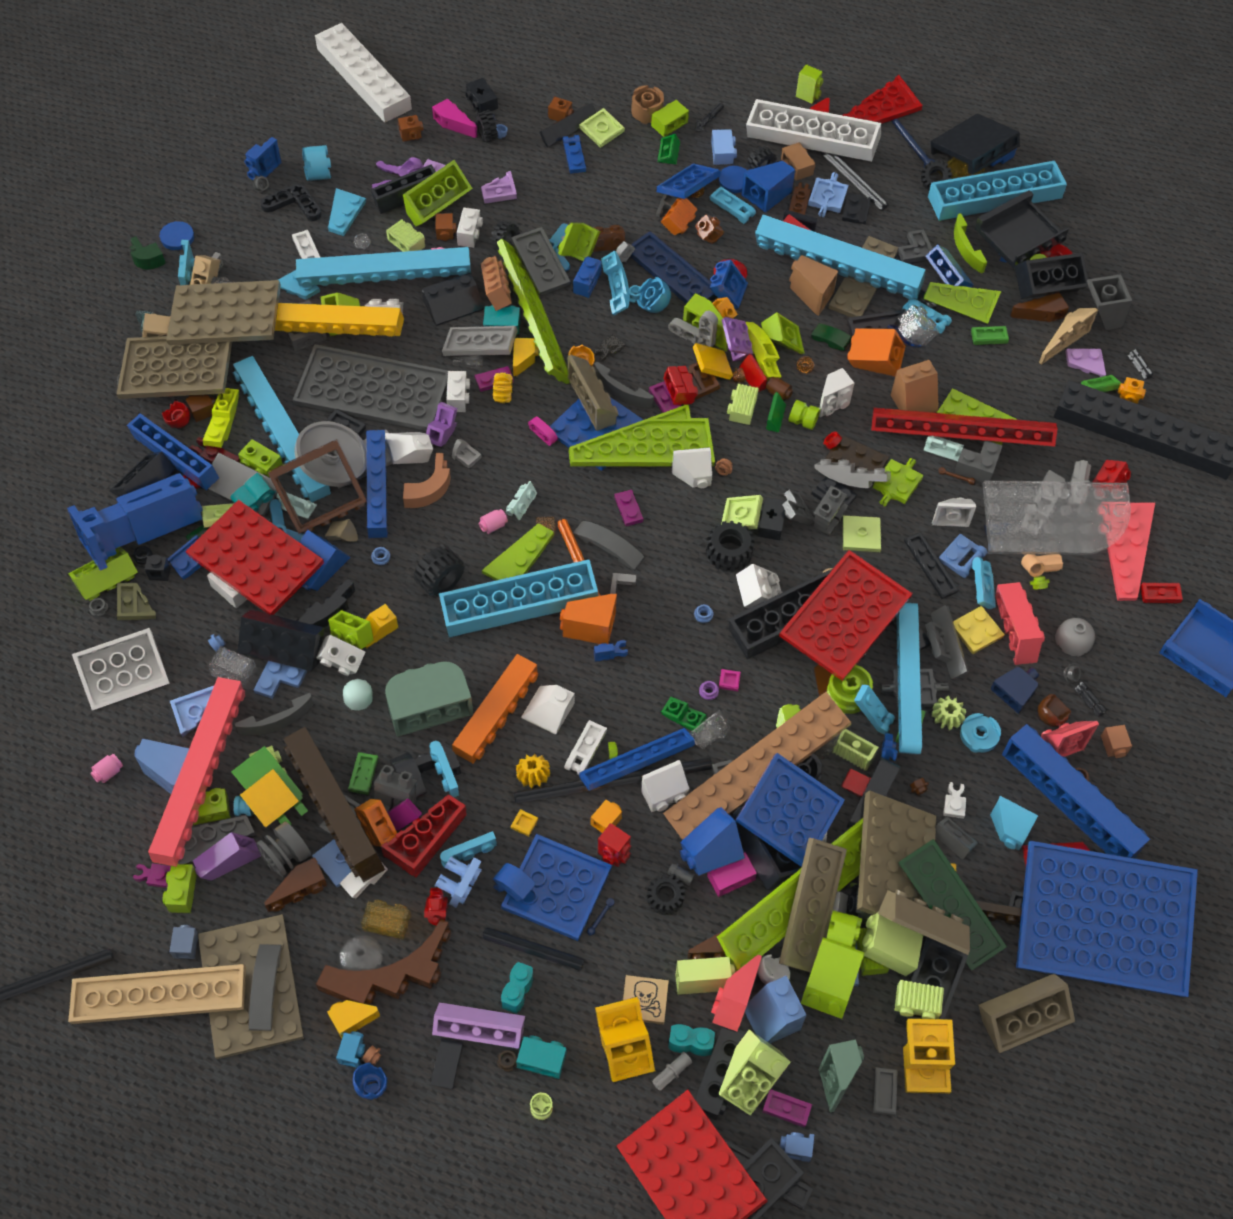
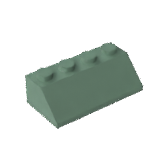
M856 1040L829 1045L820 1064L819 1073L830 1112H834L858 1071L862 1060H864L863 1050L861 1046L857 1045Z

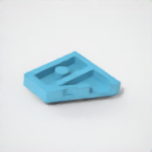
M182 240L181 245L184 255H180L178 279L180 285H189L195 258L193 257L189 240Z
M296 270L278 279L281 289L305 300L320 292L317 285L310 287L299 286Z

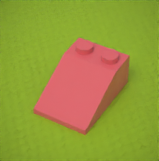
M1098 721L1065 723L1056 730H1046L1041 734V738L1049 742L1058 754L1066 757L1085 749L1099 723Z
M761 955L755 956L729 977L724 988L719 987L711 1013L715 1014L712 1023L738 1032L762 958Z

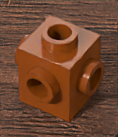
M417 115L398 118L399 131L403 142L422 138L423 124L422 121L418 120Z
M707 214L702 217L695 225L698 230V236L711 244L715 243L724 234L719 219Z

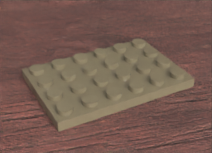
M280 281L176 285L166 339L168 345L273 340L281 288Z
M167 336L127 338L116 394L119 399L225 393L232 342L168 345L166 341Z
M873 791L865 793L857 910L872 915L878 913L888 890L894 893L896 890H900L909 894L907 899L914 901L915 898L924 901L898 862L930 840H935V815Z
M283 914L198 934L202 968L239 964L246 966L244 1010L209 1012L216 1060L304 1039ZM260 944L282 945L280 965L277 968L271 1031L249 1030L252 979Z

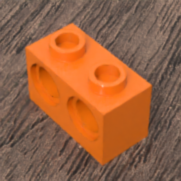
M369 799L354 809L372 845L381 847L384 843L395 838L397 831L381 800Z

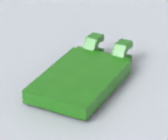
M265 746L231 771L245 790H247L274 769L299 802L294 805L295 809L301 816L308 812L300 801L303 798L301 796L303 795ZM284 814L277 818L280 824L286 821L291 825V822Z

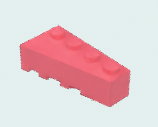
M1020 582L997 585L995 599L1001 619H1004L1005 633L1009 634L1010 650L1015 651L1014 664L1037 663L1045 637L1044 632L1040 631L1037 617H1034L1032 605L1028 603L1026 591L1022 589Z

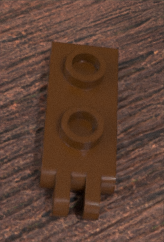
M799 182L798 187L795 186L789 208L790 211L805 215L811 189H808L809 184H805V188H802L801 182Z

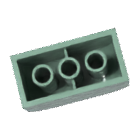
M452 662L429 663L421 668L408 669L392 677L386 685L387 704L397 737L474 715L472 697L464 673L459 666Z

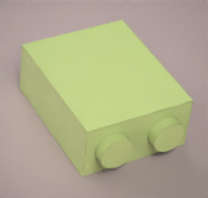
M878 913L873 916L871 915L866 922L867 931L862 941V952H865L864 956L904 976L915 971L918 968L923 935L895 923Z
M729 957L677 961L675 973L677 995L718 992L719 987L724 988L726 980L735 973L734 964H730Z

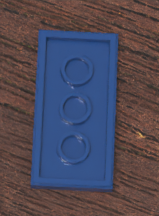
M693 163L658 185L657 192L685 199L721 176V170Z

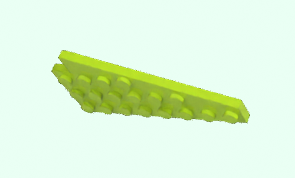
M689 405L675 408L569 447L570 466H672L674 451L710 448L711 466L715 465L708 418H691Z

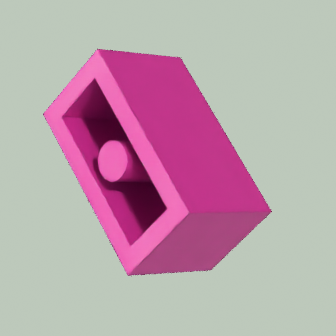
M745 852L744 859L707 873V877L718 897L755 881L757 873Z

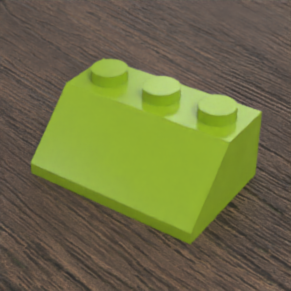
M121 547L116 548L117 554L108 557V560L105 561L107 568L101 571L95 562L91 561L68 573L85 600L95 599L100 595V592L112 590L117 587V583L123 580L126 582L135 577L134 574L138 572L124 549Z

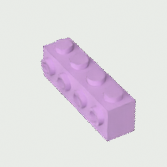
M439 1003L434 1014L432 1035L519 1049L523 1037L525 1016Z

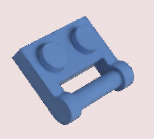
M959 534L938 559L952 571L966 578L972 568L974 558H984L987 550L985 547L978 546L962 534ZM970 551L975 553L964 566H959L960 562Z

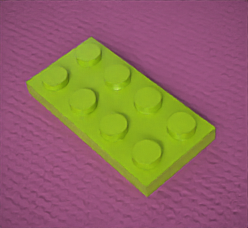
M953 388L937 411V413L1016 420V418ZM990 441V442H993V443H996V444H999V445H1002V443H1003V442H997V441Z

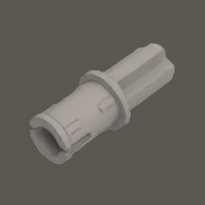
M682 1052L671 1064H666V1068L653 1079L654 1086L658 1090H662L674 1078L678 1079L679 1074L692 1064L691 1058L685 1052Z

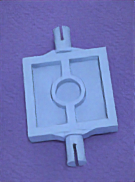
M835 172L831 174L830 179L816 178L808 206L820 208L818 213L820 217L821 215L825 217L827 210L837 213L841 212L848 185L839 183L837 181L838 174H835Z

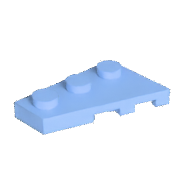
M214 686L170 701L182 737L199 726Z

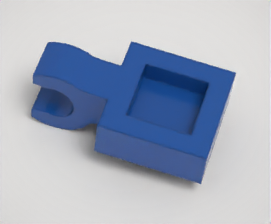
M620 640L615 646L606 643L594 646L595 662L614 659L616 656H627L628 650L620 649V647L626 646V641Z
M885 733L881 757L887 760L892 757V760L895 761L898 754L896 742L893 741V734Z

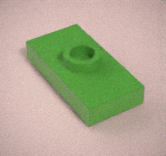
M1006 326L972 327L971 329L974 345L1007 344L1009 341Z
M1113 375L1084 380L1081 384L1107 392L1119 389L1121 382Z
M358 752L348 787L349 792L369 795L379 759L377 755Z

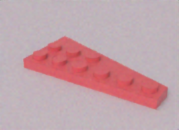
M1101 503L1099 507L1117 601H1136L1140 589L1155 503Z

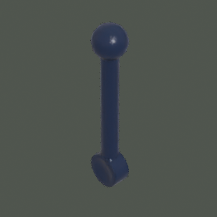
M612 898L606 900L605 908L592 927L587 929L588 935L595 934V928L608 909L614 905Z

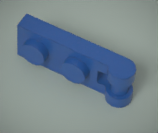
M574 135V137L570 138L564 136L563 145L570 174L586 172L579 135Z

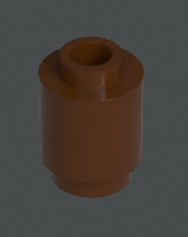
M771 377L766 385V389L770 394L779 393L783 401L785 399L788 400L793 394L792 385L778 377Z

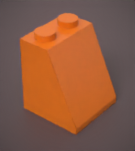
M855 329V333L851 338V349L847 355L851 365L858 369L896 376L897 370L901 369L906 348L895 329Z
M617 594L567 602L566 608L562 609L560 614V630H563V637L597 644H609L616 615Z

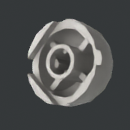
M1070 618L1058 627L1055 641L1064 653L1071 656H1082L1092 649L1095 641V631L1086 620Z

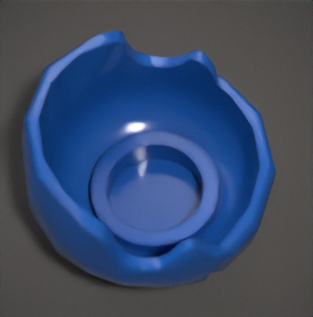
M371 1063L358 1066L353 1073L354 1090L360 1097L372 1100L382 1096L387 1089V1077L382 1068L375 1067Z

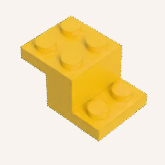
M638 997L596 1007L601 1042L608 1060L612 1082L655 1071L649 1034L642 1019Z
M907 1019L908 1043L903 1047L905 1092L950 1094V1069L955 1065L952 1020Z

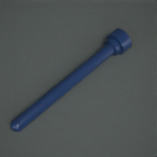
M893 119L894 126L924 162L925 167L933 159L928 158L900 121Z

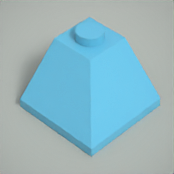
M1002 796L999 797L990 814L1000 841L1004 842L1006 847L1020 850L1038 817V815Z

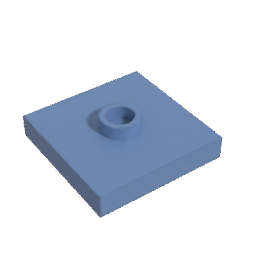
M332 840L312 855V858H316L320 868L337 888L341 886V881L352 872L335 840Z

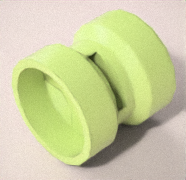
M541 1092L532 1097L530 1110L534 1118L545 1120L550 1117L553 1110L551 1097Z

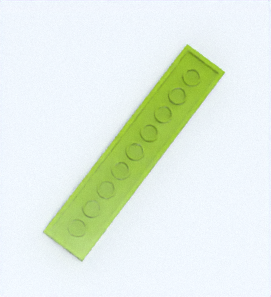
M500 239L497 242L498 252L504 259L503 264L509 272L508 277L514 285L513 290L519 297L518 303L524 310L523 315L530 325L528 326L530 332L534 335V343L540 351L539 356L545 363V371L549 375L555 376L558 381L569 384L568 367L539 295L515 248L504 239Z
M863 818L831 843L832 845L847 849L837 892L860 874ZM801 869L717 936L726 956L730 958V964H734L735 973L755 956H762L785 937Z

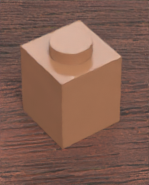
M1125 725L1106 727L1101 734L1108 757H1124L1132 747Z

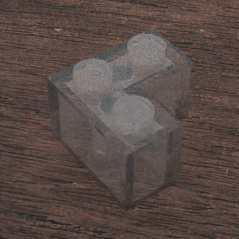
M912 304L898 318L901 323L898 329L906 340L926 346L939 331L936 328V323L931 318H928L926 315L927 311L922 306L918 307Z

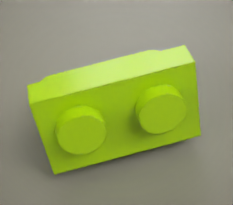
M570 223L565 229L563 241L559 244L558 254L561 256H573L584 261L585 257H591L601 231L585 223Z

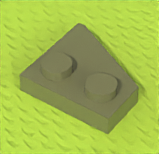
M117 583V620L156 619V612L150 607L146 596L142 594L141 588L137 583Z

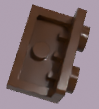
M611 225L610 228L594 227L601 232L593 252L616 250L625 241V231L622 226Z

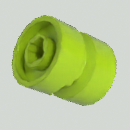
M796 400L789 416V422L797 425L802 423L803 427L813 430L821 408L813 405L808 407L805 402Z

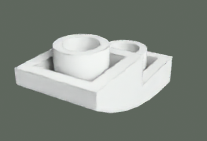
M383 864L386 870L364 883L360 876L355 878L353 872H351L340 884L352 898L356 899L370 883L374 885L388 869Z

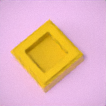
M520 809L511 825V829L529 837L538 822V817Z

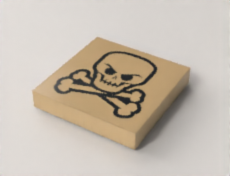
M626 975L623 1000L638 997L643 1022L664 1024L669 980Z

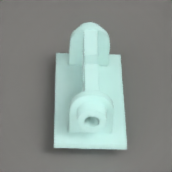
M928 436L923 451L958 462L964 445L937 436Z
M531 481L520 486L514 496L517 500L512 499L506 507V513L509 516L515 514L517 519L520 520L523 514L526 513L532 500L535 499L537 492Z
M277 493V498H279V502H281L282 509L287 511L279 494ZM287 493L297 515L309 519L317 504Z

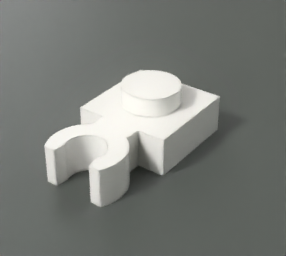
M950 782L948 786L950 795H945L943 816L964 819L966 798L960 797L964 791V784H961L960 790L956 791L953 789V783Z

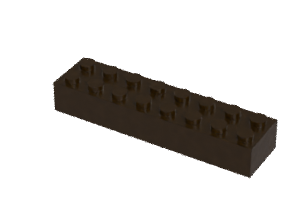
M306 727L283 738L287 744L284 747L287 755L301 777L304 786L308 790L311 799L325 821L328 830L336 841L355 878L360 876L364 883L386 870Z

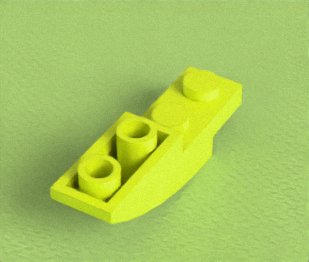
M745 322L748 327L753 354H755L757 363L766 376L767 381L771 377L781 378L776 364L780 357L773 342L757 324Z
M225 388L224 394H218L212 409V419L203 438L204 446L222 448L224 441L228 440L237 409L238 389Z

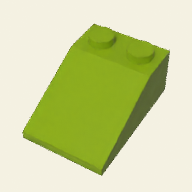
M695 293L684 306L683 321L699 329V320L705 311L713 312L718 318L715 346L727 351L728 344L722 324L723 317L711 301Z
M823 937L801 1004L842 1019L865 952Z

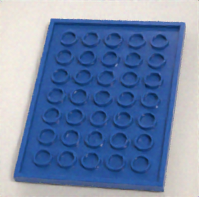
M1030 841L1028 843L1016 968L1167 995L1188 997L1198 870Z

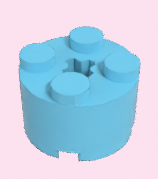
M326 145L302 148L306 180L313 181L331 178L330 170L328 169L331 168L330 158L326 157L328 155Z

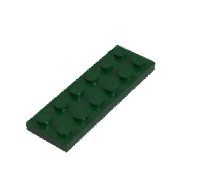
M934 839L898 862L924 902L927 903L926 905L929 909L932 910L933 906L945 911V916L950 918L951 914L960 917L964 919L962 924L970 927V952L966 964L971 971L1007 947Z

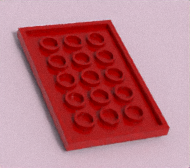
M240 500L233 504L185 551L187 556L270 615H274L324 564L321 557Z
M848 550L782 629L779 636L838 679L844 681L912 597L913 593Z
M686 1090L617 1145V1148L665 1219H747L768 1202L689 1090Z

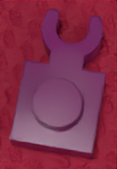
M153 863L151 869H147L142 864L136 866L137 870H143V873L139 876L134 875V880L141 882L147 879L146 883L149 886L168 887L166 875L170 871L171 866Z

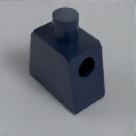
M1016 667L997 678L993 682L991 690L1019 714L1039 686L1038 682L1035 681L1039 677V673L1034 668H1030L1025 672L1022 668Z

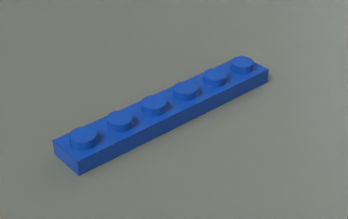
M683 728L579 772V776L590 791L695 746V739Z

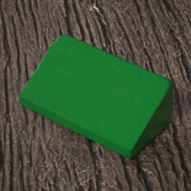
M676 134L661 138L657 162L677 164L680 140Z
M777 392L774 393L766 426L767 430L774 432L780 431L786 408L785 402Z

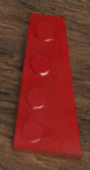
M447 795L430 808L425 815L414 820L412 825L404 831L401 830L397 833L395 838L384 843L381 846L383 856L416 878L466 817V806L451 795Z

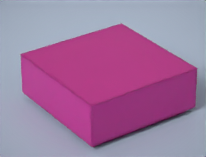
M721 669L719 689L738 691L741 672Z

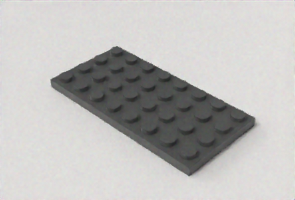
M314 344L294 395L293 404L334 412L337 409L349 416L427 431L428 424L435 420L438 404L443 400L447 388L448 370Z

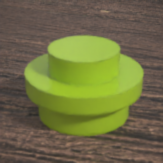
M1045 576L1033 577L1034 580L1030 581L1033 589L1048 588V583H1050L1049 579H1045Z

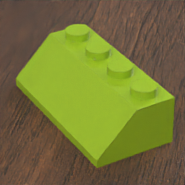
M455 160L403 194L406 213L415 226L424 223L473 189Z

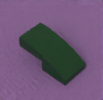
M820 323L811 334L813 340L827 342L828 347L838 350H845L852 338L837 328Z

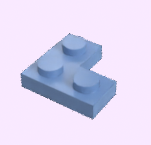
M268 661L254 688V693L273 699L280 683L299 688L307 671Z

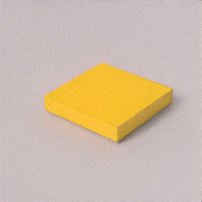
M698 343L694 344L693 350L701 372L729 380L732 378L733 373L725 351Z
M274 769L240 794L265 828L299 802Z

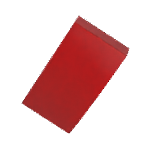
M849 769L841 787L857 796H862L871 778L853 769Z

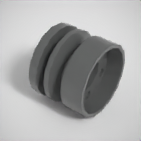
M286 821L274 829L277 837L276 840L269 835L264 837L268 846L262 840L256 843L264 862L282 878L287 875L283 865L289 871L294 869L290 861L292 858L301 864L311 856V852L303 839Z

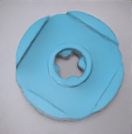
M980 713L968 716L960 728L962 742L975 753L991 751L996 747L1001 736V729L997 721ZM977 729H979L980 732L984 731L985 734L983 736H978L976 734Z

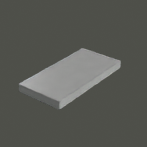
M516 326L450 327L442 353L443 356L510 355L518 330Z
M218 453L212 465L219 479L208 489L232 501L230 496L243 486L250 477L259 472ZM261 474L271 485V487L276 491L273 495V500L277 494V490L271 478ZM270 501L263 503L257 513L264 517L269 509Z

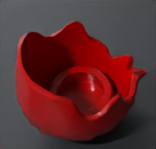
M174 401L173 404H170V409L162 412L165 423L171 428H182L190 420L189 408L184 403Z

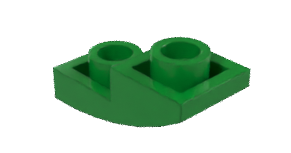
M673 697L669 698L661 711L662 715L697 734L707 719L705 713L689 708L688 703Z

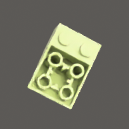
M749 1029L735 1048L719 1095L751 1116L790 1064V1061L780 1050Z

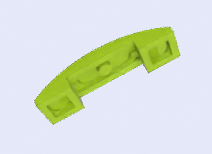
M960 213L957 216L954 227L956 246L961 256L972 268L980 273H984L987 261L981 250L974 251L965 234L967 223Z

